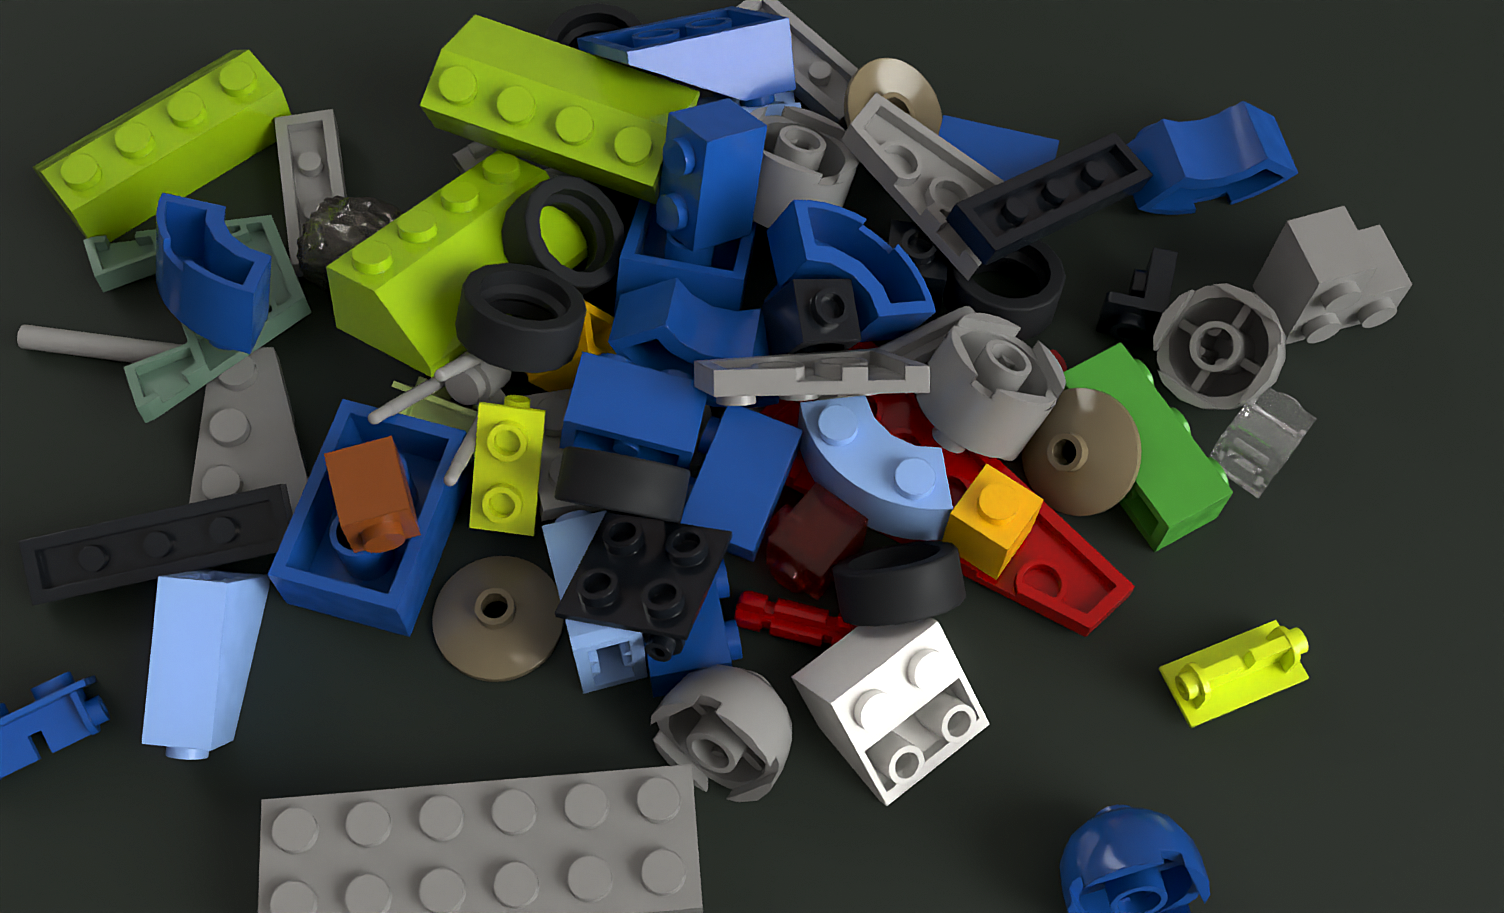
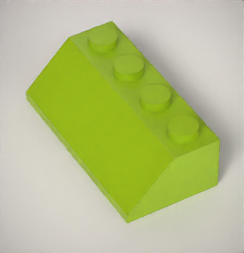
M475 14L441 49L420 107L435 128L657 204L660 192L663 146L666 140L668 114L696 106L700 92Z
M249 49L232 50L33 166V169L86 239L106 235L109 242L156 215L158 201L162 192L186 197L277 142L274 118L289 116L291 112L281 86Z
M498 149L327 265L326 270L336 328L432 378L437 369L445 366L467 351L457 339L455 327L463 283L471 272L483 266L509 263L504 254L501 233L506 211L519 196L540 182L550 179L547 172ZM544 207L539 219L541 236L549 252L562 265L573 269L588 257L586 240L580 227L567 213L555 207Z

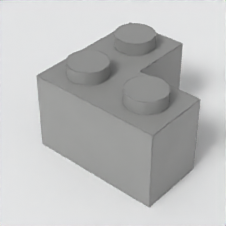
M1341 206L1288 220L1259 272L1253 288L1256 294L1275 311L1285 333L1286 344H1290L1304 339L1308 343L1321 342L1335 335L1340 329L1361 324L1364 328L1378 326L1391 319L1397 313V306L1413 284L1381 225L1357 230L1346 207Z

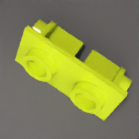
M505 396L504 405L479 402L469 528L534 536L546 410L530 408L531 399L526 396Z
M1274 620L1160 666L1159 671L1189 727L1193 728L1308 680L1309 676L1300 662L1301 654L1308 651V642L1304 633L1299 628L1288 629L1285 626H1280L1277 620Z

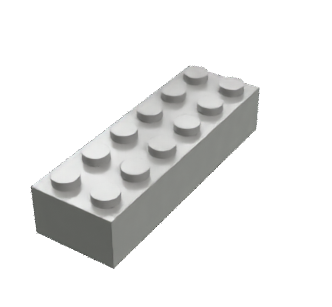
M692 764L262 799L258 913H703Z

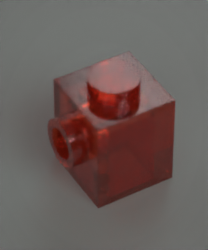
M815 482L794 508L788 504L783 506L773 517L765 531V536L768 538L766 563L770 566L771 574L788 590L794 593H800L803 590L818 601L834 581L832 568L839 561L856 554L864 545L869 519Z

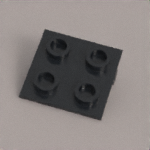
M606 512L555 611V616L562 619L641 632L646 642L645 652L648 656L660 662H667L673 655L680 654L684 648L685 640L687 641L732 539V531Z

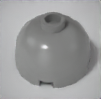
M1227 283L1213 284L1215 286H1205L1198 290L1192 289L1179 295L1162 313L1153 336V350L1157 351V363L1161 370L1158 373L1162 383L1179 400L1207 410L1236 409L1259 399L1277 381L1286 359V336L1275 311L1257 294Z
M717 664L702 667L688 673L663 698L651 716V724L657 722L660 729L653 741L658 752L670 766L692 764L694 786L707 792L708 778L726 788L732 789L727 800L748 802L757 801L773 787L789 755L792 742V722L787 707L763 676L743 668Z

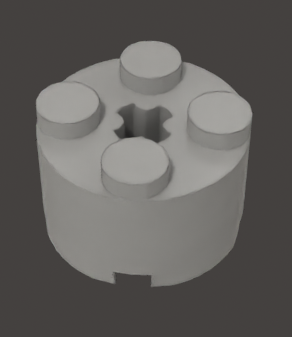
M784 106L781 116H765L767 107L753 110L750 114L767 125L753 222L769 228L793 200H813L843 207L860 162L841 141L846 130L825 116L798 107Z
M969 313L961 317L958 324L954 325L947 332L927 365H930V393H914L921 410L934 425L932 436L942 448L953 453H962L967 449L987 457L1001 458L1007 461L1016 459L1056 405L1059 396L1065 388L1066 379L1064 372L1052 352L1039 340L1033 348L1016 337L1021 327L1001 317L985 313Z

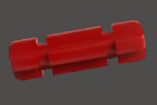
M749 590L744 591L740 595L734 615L738 627L757 632L764 627L770 629L769 635L821 647L822 642L829 643L831 646L857 627L845 623L840 613L836 618L829 616L830 610L778 598L776 603L768 601L769 595Z

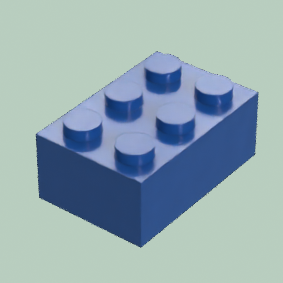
M342 399L267 575L287 604L410 637L471 480L475 458L474 455L471 456L454 486H447L443 479L467 434L465 430L399 413L373 425L369 423L368 415L378 408ZM392 436L404 465L421 535L405 539L401 546L387 552L370 553L361 551L354 553L340 527L324 454Z

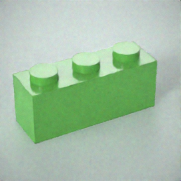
M1119 343L1064 372L1066 379L1064 390L1091 388L1103 391L1117 399L1132 416L1141 440V464L1135 483L1119 503L1154 552L1218 517L1233 494L1229 487L1227 475L1222 466L1215 459L1207 457L1193 439L1189 424L1183 414L1176 408L1169 407L1154 387L1153 377L1142 361L1133 359L1124 345Z

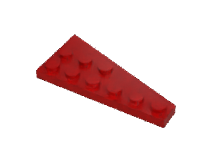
M872 341L859 342L848 350L877 348V346ZM888 393L866 396L874 418L891 435L915 446L942 448L933 438L932 429L934 425L921 410L914 393ZM779 399L778 404L768 405L759 413L798 428L800 402L807 401ZM942 448L953 509L986 463L1033 492L998 458L983 456L967 449L962 453H953ZM799 449L785 485L864 525V519L846 509L835 499L831 502L821 491L810 475ZM1044 501L1030 533L997 580L959 556L964 576L1084 637H1087L1119 607L1135 588L1123 574ZM879 532V533H881V534H883V535H885V536H887V537H889V538H891V539H893V540H895V541H897V542H899V543H908V542H916V541H942V540H913V539H906V538H901V537H895V536H891V535H888V534Z

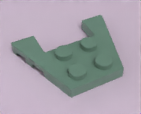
M272 215L225 220V224L233 237L248 248L272 256L268 318L251 353L311 313ZM156 229L136 231V240L110 243L106 235L83 240L94 276L103 292L156 273ZM181 323L187 338L186 344L124 366V370L136 408L145 423L164 414L250 354L236 350L218 349L212 346L208 339Z

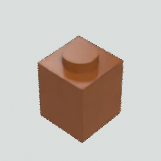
M392 436L324 454L340 527L354 553L361 551L370 553L387 552L401 546L405 539L421 535L404 465Z

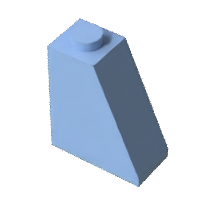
M587 510L572 511L557 518L555 523L542 526L560 601L607 512L606 510L591 513ZM565 619L583 694L648 677L641 632Z
M204 569L158 576L142 744L166 746L165 755L170 758L198 760L208 758L209 751L234 740L269 591L270 578L268 575Z

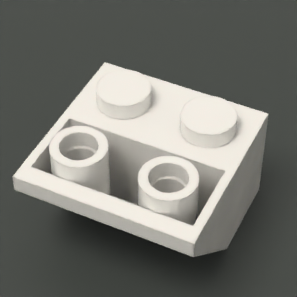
M931 617L897 625L878 627L857 626L791 676L819 728L879 801L886 806L891 804L989 725L939 622Z

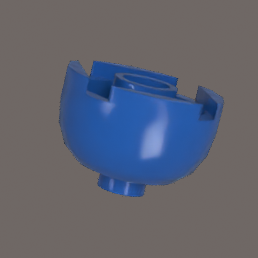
M1112 805L1100 810L1071 835L1060 861L1061 886L1067 913H1191L1188 905L1200 894L1205 904L1210 896L1209 879L1202 857L1193 839L1168 815L1141 807Z

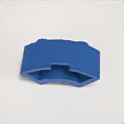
M1245 101L1228 107L1219 114L1201 120L1176 122L1161 119L1159 122L1141 129L1135 139L1126 144L1153 174L1141 191L1132 194L1137 208L1149 213L1165 215L1191 214L1196 211L1194 203L1226 196L1229 205L1270 190L1298 174L1275 117Z
M162 192L156 210V283L164 304L181 323L208 339L212 346L222 350H236L251 354L268 318L272 256L248 248L231 235L225 224L226 206Z
M793 200L766 231L779 289H782L793 279H851L861 334L860 342L894 340L915 330L936 313L932 296L922 275L899 244L892 249L882 238L863 225L866 218L843 207L813 200Z
M678 278L621 294L608 343L615 353L625 357L634 365L658 371L666 369L680 370L688 373L693 378L694 361L770 355L761 308L733 311L711 306L692 295ZM709 394L707 395L705 405L722 408L727 407L724 405L717 404L716 397H713ZM756 396L755 404L743 407L755 408L778 404L779 396Z

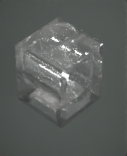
M1269 387L1258 397L1245 404L1221 435L1209 457L1215 459L1222 466L1229 479L1259 499L1317 418L1305 411L1293 397L1285 393L1276 392Z

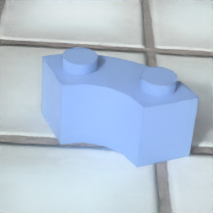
M865 395L800 402L798 428L803 430L800 452L813 480L831 502L835 499L846 509L864 519L865 526L891 536L913 540L943 539L953 505L942 448L915 446L891 435L874 418Z

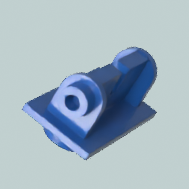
M70 671L30 689L36 702L12 713H9L5 703L0 704V780H2V777L42 759L30 736L41 731L51 752L54 753L91 734L95 735L101 731L100 724L110 720L108 709L99 695L88 700L83 688L97 682L95 675L75 682Z

